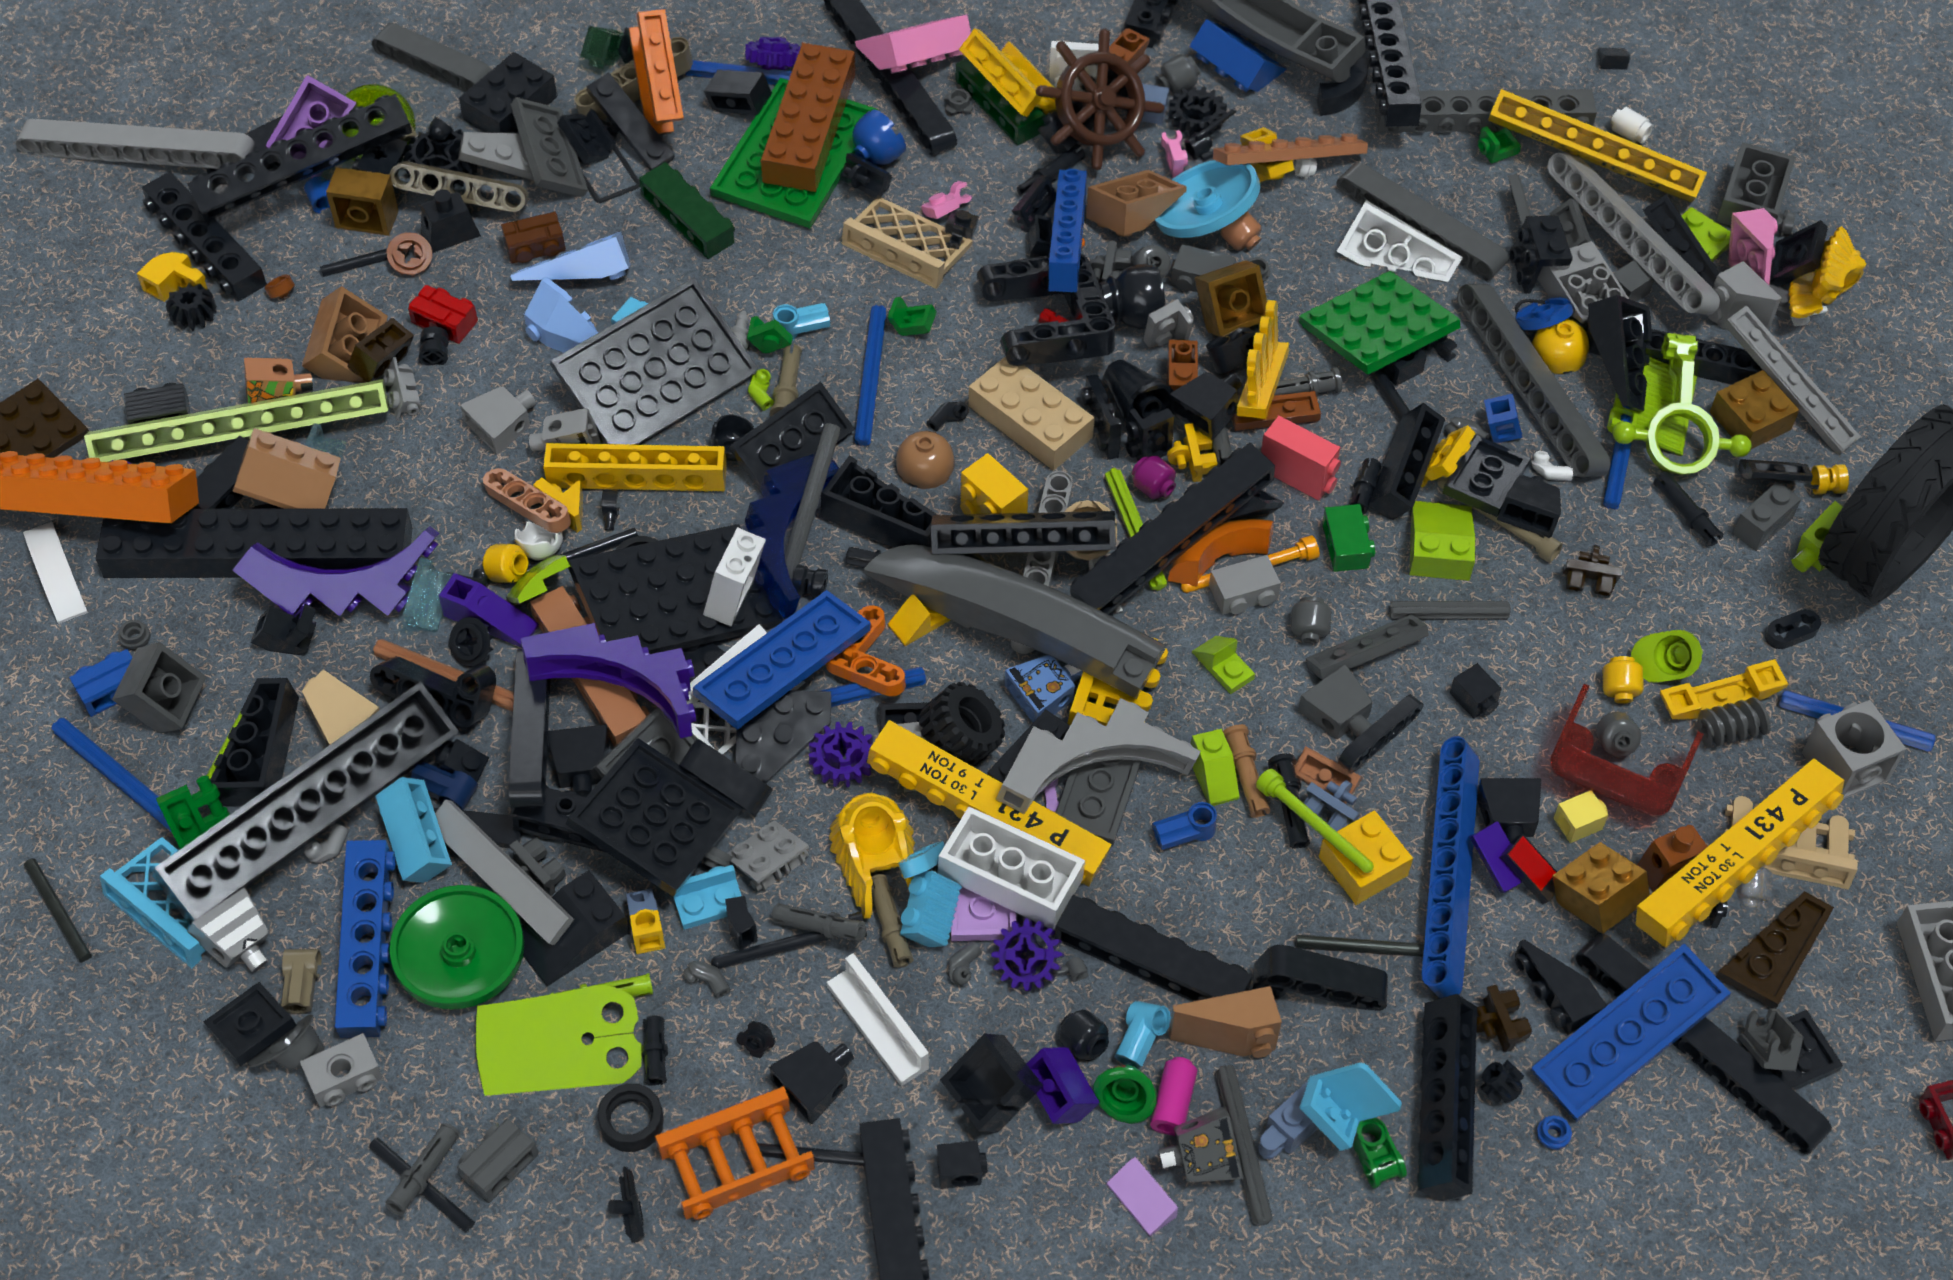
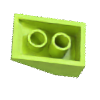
M1415 501L1413 509H1411L1409 575L1470 581L1475 563V531L1471 506Z

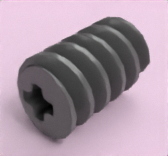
M1754 697L1746 701L1739 700L1734 704L1727 703L1723 707L1718 705L1712 709H1703L1698 714L1697 719L1698 733L1707 748L1712 747V739L1717 746H1721L1724 744V737L1728 743L1735 742L1736 735L1742 741L1747 738V732L1754 738L1758 736L1759 730L1763 735L1769 734L1771 730L1766 708L1760 700Z

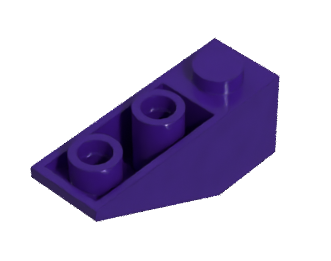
M456 573L451 576L439 594L444 617L457 622L467 617L480 618L482 623L489 625L488 632L490 635L521 648L520 638L532 636L539 626L538 622L481 583Z

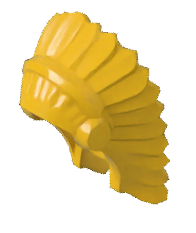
M1842 226L1837 228L1834 236H1830L1829 240L1825 241L1820 267L1814 272L1794 279L1790 283L1788 296L1790 299L1788 303H1790L1791 317L1799 319L1814 313L1819 314L1823 310L1822 303L1830 305L1837 296L1853 287L1863 276V269L1867 263L1861 258L1860 251L1854 248L1847 231Z
M864 793L852 798L845 804L839 814L835 815L836 819L830 825L831 833L829 840L832 842L830 851L836 854L835 862L841 866L842 874L846 878V885L851 886L852 897L855 898L856 906L861 907L863 919H870L872 915L873 881L871 873L896 868L899 866L898 862L914 853L913 848L915 845L912 838L914 830L909 825L910 821L904 815V811L892 799L876 793ZM914 876L904 879L908 888Z

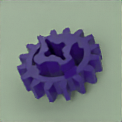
M763 36L756 40V42L750 41L749 44H745V60H750V63H758L757 65H762L761 68L765 70H786L792 67V64H795L801 46L790 44L784 37Z
M836 722L835 729L831 730L830 727L825 725L824 735L820 733L814 734L815 742L809 744V764L813 766L814 775L821 773V781L823 783L832 779L833 787H837L840 781H844L845 786L850 787V780L855 779L860 784L862 783V774L871 775V765L867 763L869 749L873 744V736L871 734L864 736L863 726L854 730L852 722H849L846 728L841 727L840 722ZM840 748H842L843 753H845V760L843 759L842 754H840Z
M1025 919L1023 927L1018 922L1013 921V930L1010 932L1002 928L1000 931L1004 939H995L993 942L1000 947L999 951L991 953L992 957L998 958L1000 961L993 968L997 971H1004L1000 978L1002 981L1006 982L1011 978L1013 979L1012 988L1017 989L1023 983L1024 990L1031 991L1032 983H1035L1039 989L1044 988L1043 979L1046 978L1053 982L1055 978L1051 973L1052 970L1062 969L1056 963L1057 958L1064 957V953L1056 951V947L1062 944V941L1060 939L1052 940L1051 937L1055 930L1049 928L1043 931L1044 923L1038 921L1034 927H1032L1031 919ZM1035 934L1045 941L1048 949L1041 948L1036 943ZM1019 936V942L1013 948H1009L1010 943ZM1027 947L1035 953L1034 957L1029 958L1028 963L1027 960L1021 958V953L1027 952ZM1008 961L1015 962L1019 966L1021 976L1017 975L1010 968ZM1043 961H1047L1045 968L1035 975L1036 968Z

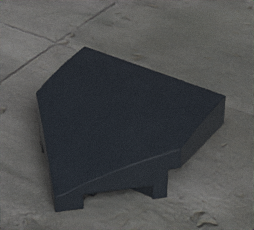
M590 109L586 116L583 114L562 115L557 122L584 164L607 159L616 145L615 140L619 131L613 123L610 124V122L601 120L593 109Z

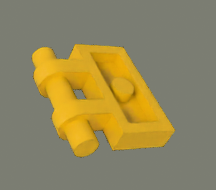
M1469 425L1449 433L1446 439H1442L1439 444H1436L1421 487H1425L1429 480L1433 481L1440 477L1447 478L1455 472L1458 467L1456 463L1460 457L1468 452L1471 447L1469 443L1476 434Z

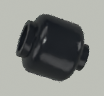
M1079 1010L1064 1017L1061 1022L1059 1039L1062 1045L1068 1047L1077 1058L1082 1060L1097 1058L1106 1050L1109 1044V1030L1105 1023L1093 1013L1087 1010Z

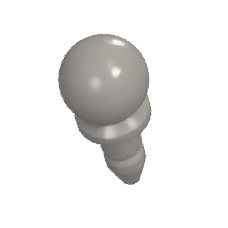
M743 310L737 316L736 324L731 327V330L745 350H747L749 340L747 339L748 329L746 328L748 317L747 312Z

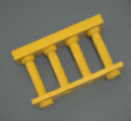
M973 29L959 50L1022 116L1028 117L1035 107L1042 109L1045 115L1053 109L1056 110L1054 98L1040 97L1036 94V88L1040 85L1054 86L1011 42L1008 41L1000 51L981 30Z

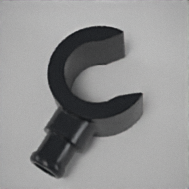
M603 489L602 515L604 516L605 530H614L616 516H619L620 507H617L619 489Z

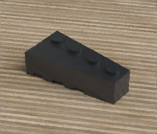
M849 455L821 492L820 517L893 548L903 545H925L932 547L931 521L932 516L937 514L914 498L907 499L900 494L898 487L892 483L890 485L885 484L877 478V473L869 468L863 469L857 465V460Z
M288 678L256 679L240 711L242 717L238 725L232 727L228 735L230 741L224 753L219 754L214 763L216 769L210 781L217 786L220 792L219 800L222 806L242 807L282 779L299 696Z

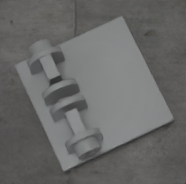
M774 820L763 826L744 842L737 844L727 854L733 857L730 863L753 879L750 881V884L758 892L761 889L765 891L776 882L773 874L778 880L783 878L780 868L788 875L790 870L792 871L800 864L805 863V858L809 856L807 852L809 845Z

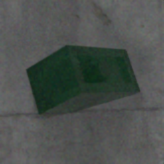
M589 26L580 57L588 59V65L604 69L605 65L614 66L621 57L617 50L623 33L611 28Z

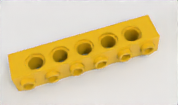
M546 443L543 466L546 481L565 489L570 488L580 480L582 489L725 491L727 471L725 446Z

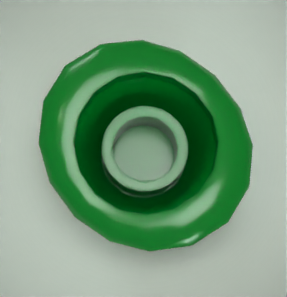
M1123 1064L1105 1070L1096 1078L1093 1085V1092L1100 1102L1099 1106L1107 1115L1120 1122L1129 1124L1143 1122L1152 1115L1157 1104L1156 1090L1152 1081L1132 1065Z

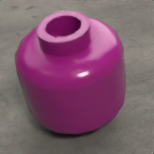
M1159 456L1141 458L1132 470L1134 486L1152 500L1159 499L1162 496L1168 497L1176 487L1174 482L1176 471Z

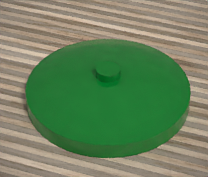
M448 886L420 897L400 916L391 935L390 960L401 986L419 1002L441 1009L469 1008L493 998L512 981L523 959L524 936L517 914L507 901L499 895L477 886Z

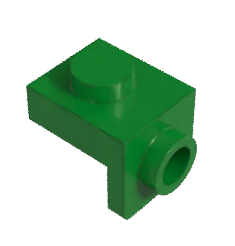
M1488 126L1481 128L1477 146L1481 154L1485 155L1491 164L1520 153L1521 145L1508 128L1494 133L1491 132Z
M895 297L888 313V319L899 335L926 334L930 332L937 311L932 304L907 307L902 297Z
M754 316L750 321L747 339L762 353L768 354L790 346L793 336L776 319L764 323L758 316Z

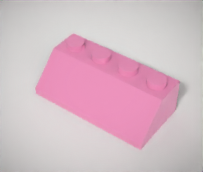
M966 14L855 41V44L879 70L891 68V72L895 73L907 70L906 64L909 63L911 68L926 65V59L928 58L930 63L946 59V53L949 54V57L963 55L959 48L970 35L971 29Z

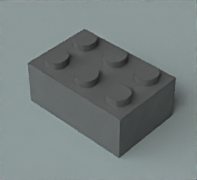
M1742 142L1716 222L1731 226L1732 213L1762 208L1777 220L1796 157Z

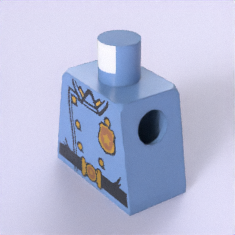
M1046 655L1006 669L1005 687L1033 723L1045 709L1055 715L1074 700L1075 686L1073 682L1080 679L1083 672L1069 664L1061 667L1054 657Z

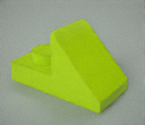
M1214 636L1192 650V653L1220 684L1232 694L1254 680L1255 673L1236 654L1238 641L1235 638Z

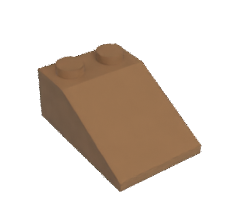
M1150 170L1089 186L1086 218L1096 222L1099 227L1111 229L1119 236L1128 237L1132 233L1148 227L1186 192L1187 186Z
M1271 986L1174 1005L1172 1007L1168 1034L1170 1040L1243 1057L1253 1055L1254 1058H1261L1271 1054L1276 1049L1282 1021Z

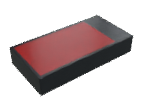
M1524 834L1516 836L1500 858L1542 904L1547 903L1555 895L1553 875L1557 871Z

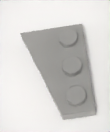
M463 133L459 160L534 180L520 134Z

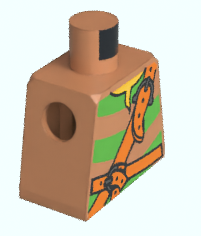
M244 358L247 403L296 395V392L313 390L311 373L294 374L293 363L290 359Z

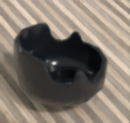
M735 414L721 416L713 425L711 445L725 446L726 460L738 461L728 447L752 431L754 426L743 416Z

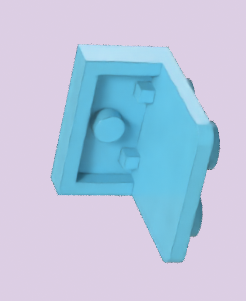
M1356 1063L1310 1076L1300 1109L1342 1151L1352 1147L1359 1121L1398 1112L1402 1102L1368 1065Z

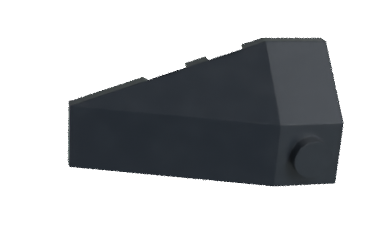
M1620 295L1589 303L1587 320L1590 332L1622 407L1636 412H1643L1647 380L1643 375L1644 366L1649 365L1650 359L1645 352L1646 344L1652 340L1650 307Z

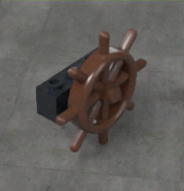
M1105 28L1099 32L1098 52L1089 53L1079 58H1076L1065 42H1058L1056 49L1068 66L1060 75L1056 87L1040 85L1036 88L1038 96L1054 98L1056 110H1051L1042 118L1044 123L1037 130L1056 154L1070 150L1078 141L1091 146V166L1095 171H1099L1102 168L1103 147L1112 146L1123 141L1127 143L1137 157H1142L1145 154V149L1133 133L1139 127L1144 112L1160 114L1165 109L1162 103L1145 101V92L1138 73L1149 64V55H1141L1130 65L1123 58L1109 53L1110 32ZM1097 65V75L1093 78L1084 69L1085 67ZM1076 77L1081 82L1079 85L1081 89L1079 91L1072 90ZM1115 108L1128 109L1125 121L1122 120ZM1105 117L1109 119L1116 129L1112 134L1104 135Z

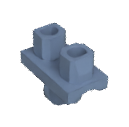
M1345 780L1340 786L1330 781L1326 789L1332 792L1334 796L1312 782L1307 787L1308 797L1304 804L1318 816L1321 815L1325 808L1333 812L1334 814L1327 824L1335 831L1360 819L1357 811L1343 803V801H1346L1353 806L1358 799L1349 793L1352 788V783Z

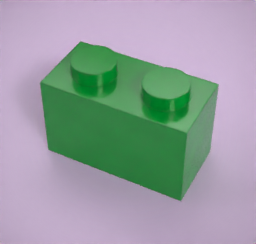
M1361 505L1325 507L1322 526L1333 572L1368 569L1371 558L1375 557V544L1373 539L1369 540L1368 538L1369 520L1367 515H1363Z

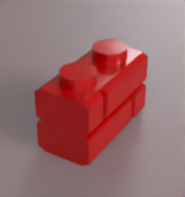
M425 285L418 293V297L416 296L408 306L411 323L422 328L430 326L441 327L449 333V340L458 344L461 343L478 321L475 306L471 301L466 298L458 299L453 297L448 291L440 287L435 289Z

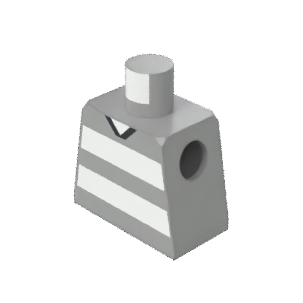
M244 887L194 920L188 930V933L226 968L242 959L251 972H255L268 961L258 946L266 940L269 932Z

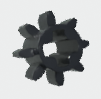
M1506 1060L1503 1065L1499 1062H1494L1483 1071L1482 1080L1484 1084L1480 1088L1496 1104L1501 1099L1505 1102H1511L1522 1092L1523 1085L1520 1080L1524 1078V1075L1509 1060Z

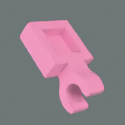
M1179 130L1176 131L1175 139H1169L1166 132H1163L1161 137V145L1166 151V159L1172 178L1184 172V166L1188 165L1187 152L1181 149L1182 133Z
M957 181L951 186L948 195L938 193L931 196L929 202L921 205L924 215L938 219L959 208V204L968 203L972 199L971 195L965 194L960 196V190L966 187L967 183Z

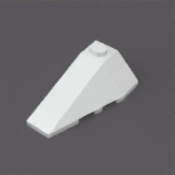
M1367 200L1337 250L1340 254L1363 266L1370 267L1371 264L1387 266V270L1394 272L1397 269L1413 271L1415 276L1445 282L1450 280L1463 258Z

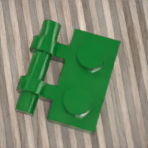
M207 775L201 776L196 780L200 790L195 794L191 795L187 785H184L156 798L180 849L230 815L228 809L223 807L219 800L220 792L217 786L211 783ZM207 804L211 813L202 818L198 808Z

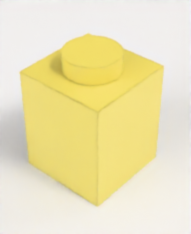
M1590 790L1559 803L1554 820L1569 843H1572L1603 830L1608 817V811L1604 802L1601 799H1597L1593 791Z

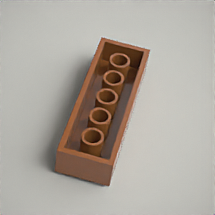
M802 42L761 158L763 183L817 191L855 77V51Z

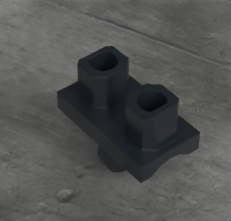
M847 153L846 165L839 179L846 182L852 188H857L876 199H880L884 190L889 189L892 175L853 153Z

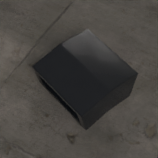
M1034 215L1029 225L1028 234L1030 258L1048 256L1052 238L1051 218Z
M740 896L725 899L730 935L738 949H744L758 942L756 923L748 911L746 897Z

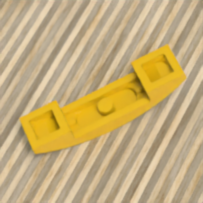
M1776 659L1747 666L1743 674L1696 687H1691L1690 683H1685L1660 690L1659 694L1672 719H1697L1700 711L1706 708L1712 709L1718 705L1723 707L1727 703L1734 704L1739 700L1746 701L1752 697L1763 700L1785 689L1788 686V682Z

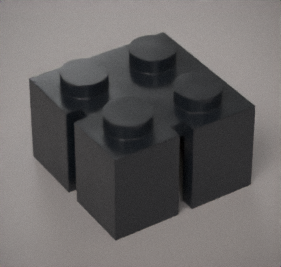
M986 1033L940 1079L957 1103H965L961 1109L977 1130L985 1132H999L1019 1112L1015 1106L1024 1107L1043 1087V1084L1005 1035Z

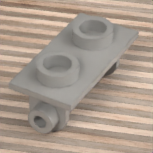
M393 357L389 369H385L383 377L384 385L388 386L390 392L388 398L389 407L393 408L396 419L400 418L402 412H408L412 416L417 415L421 408L418 391L415 390L416 383L413 369L407 364L398 366L396 357Z

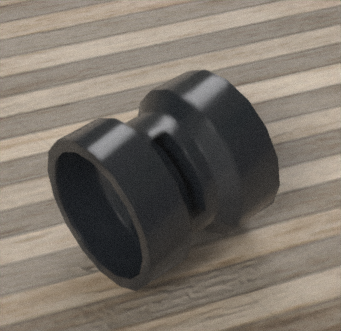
M430 326L424 328L420 333V344L422 346L419 349V360L427 366L444 365L448 360L449 333L441 327Z
M797 565L793 575L792 594L802 596L806 593L816 598L826 591L828 570L818 568L814 571L809 570L807 566Z

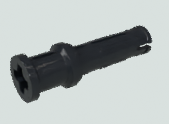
M1284 753L1271 757L1268 760V767L1274 769L1283 777V782L1286 784L1285 788L1300 800L1298 792L1301 788V780L1296 777L1294 768L1296 764L1295 756ZM1281 801L1290 848L1296 849L1309 846L1310 840L1308 839L1305 821Z

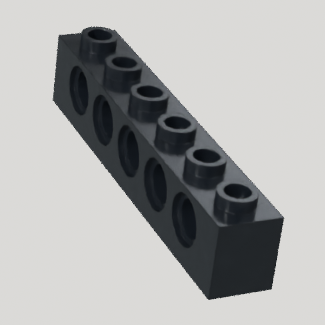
M171 171L142 186L145 199L142 201L150 214L156 213L158 215L157 217L162 227L166 231L169 229L173 231V236L181 247L184 245L188 247L191 258L196 263L201 261L206 274L210 279L216 278L218 280V284L226 296L232 295L239 302L266 286L263 270L258 263L215 218L207 222L205 221L192 193Z
M1115 511L933 515L931 521L932 554L1116 550Z
M1458 994L1424 1003L1422 1079L1420 1083L1421 1110L1419 1113L1420 1141L1418 1144L1419 1173L1417 1175L1418 1190L1436 1201H1445L1473 1194L1477 1006Z

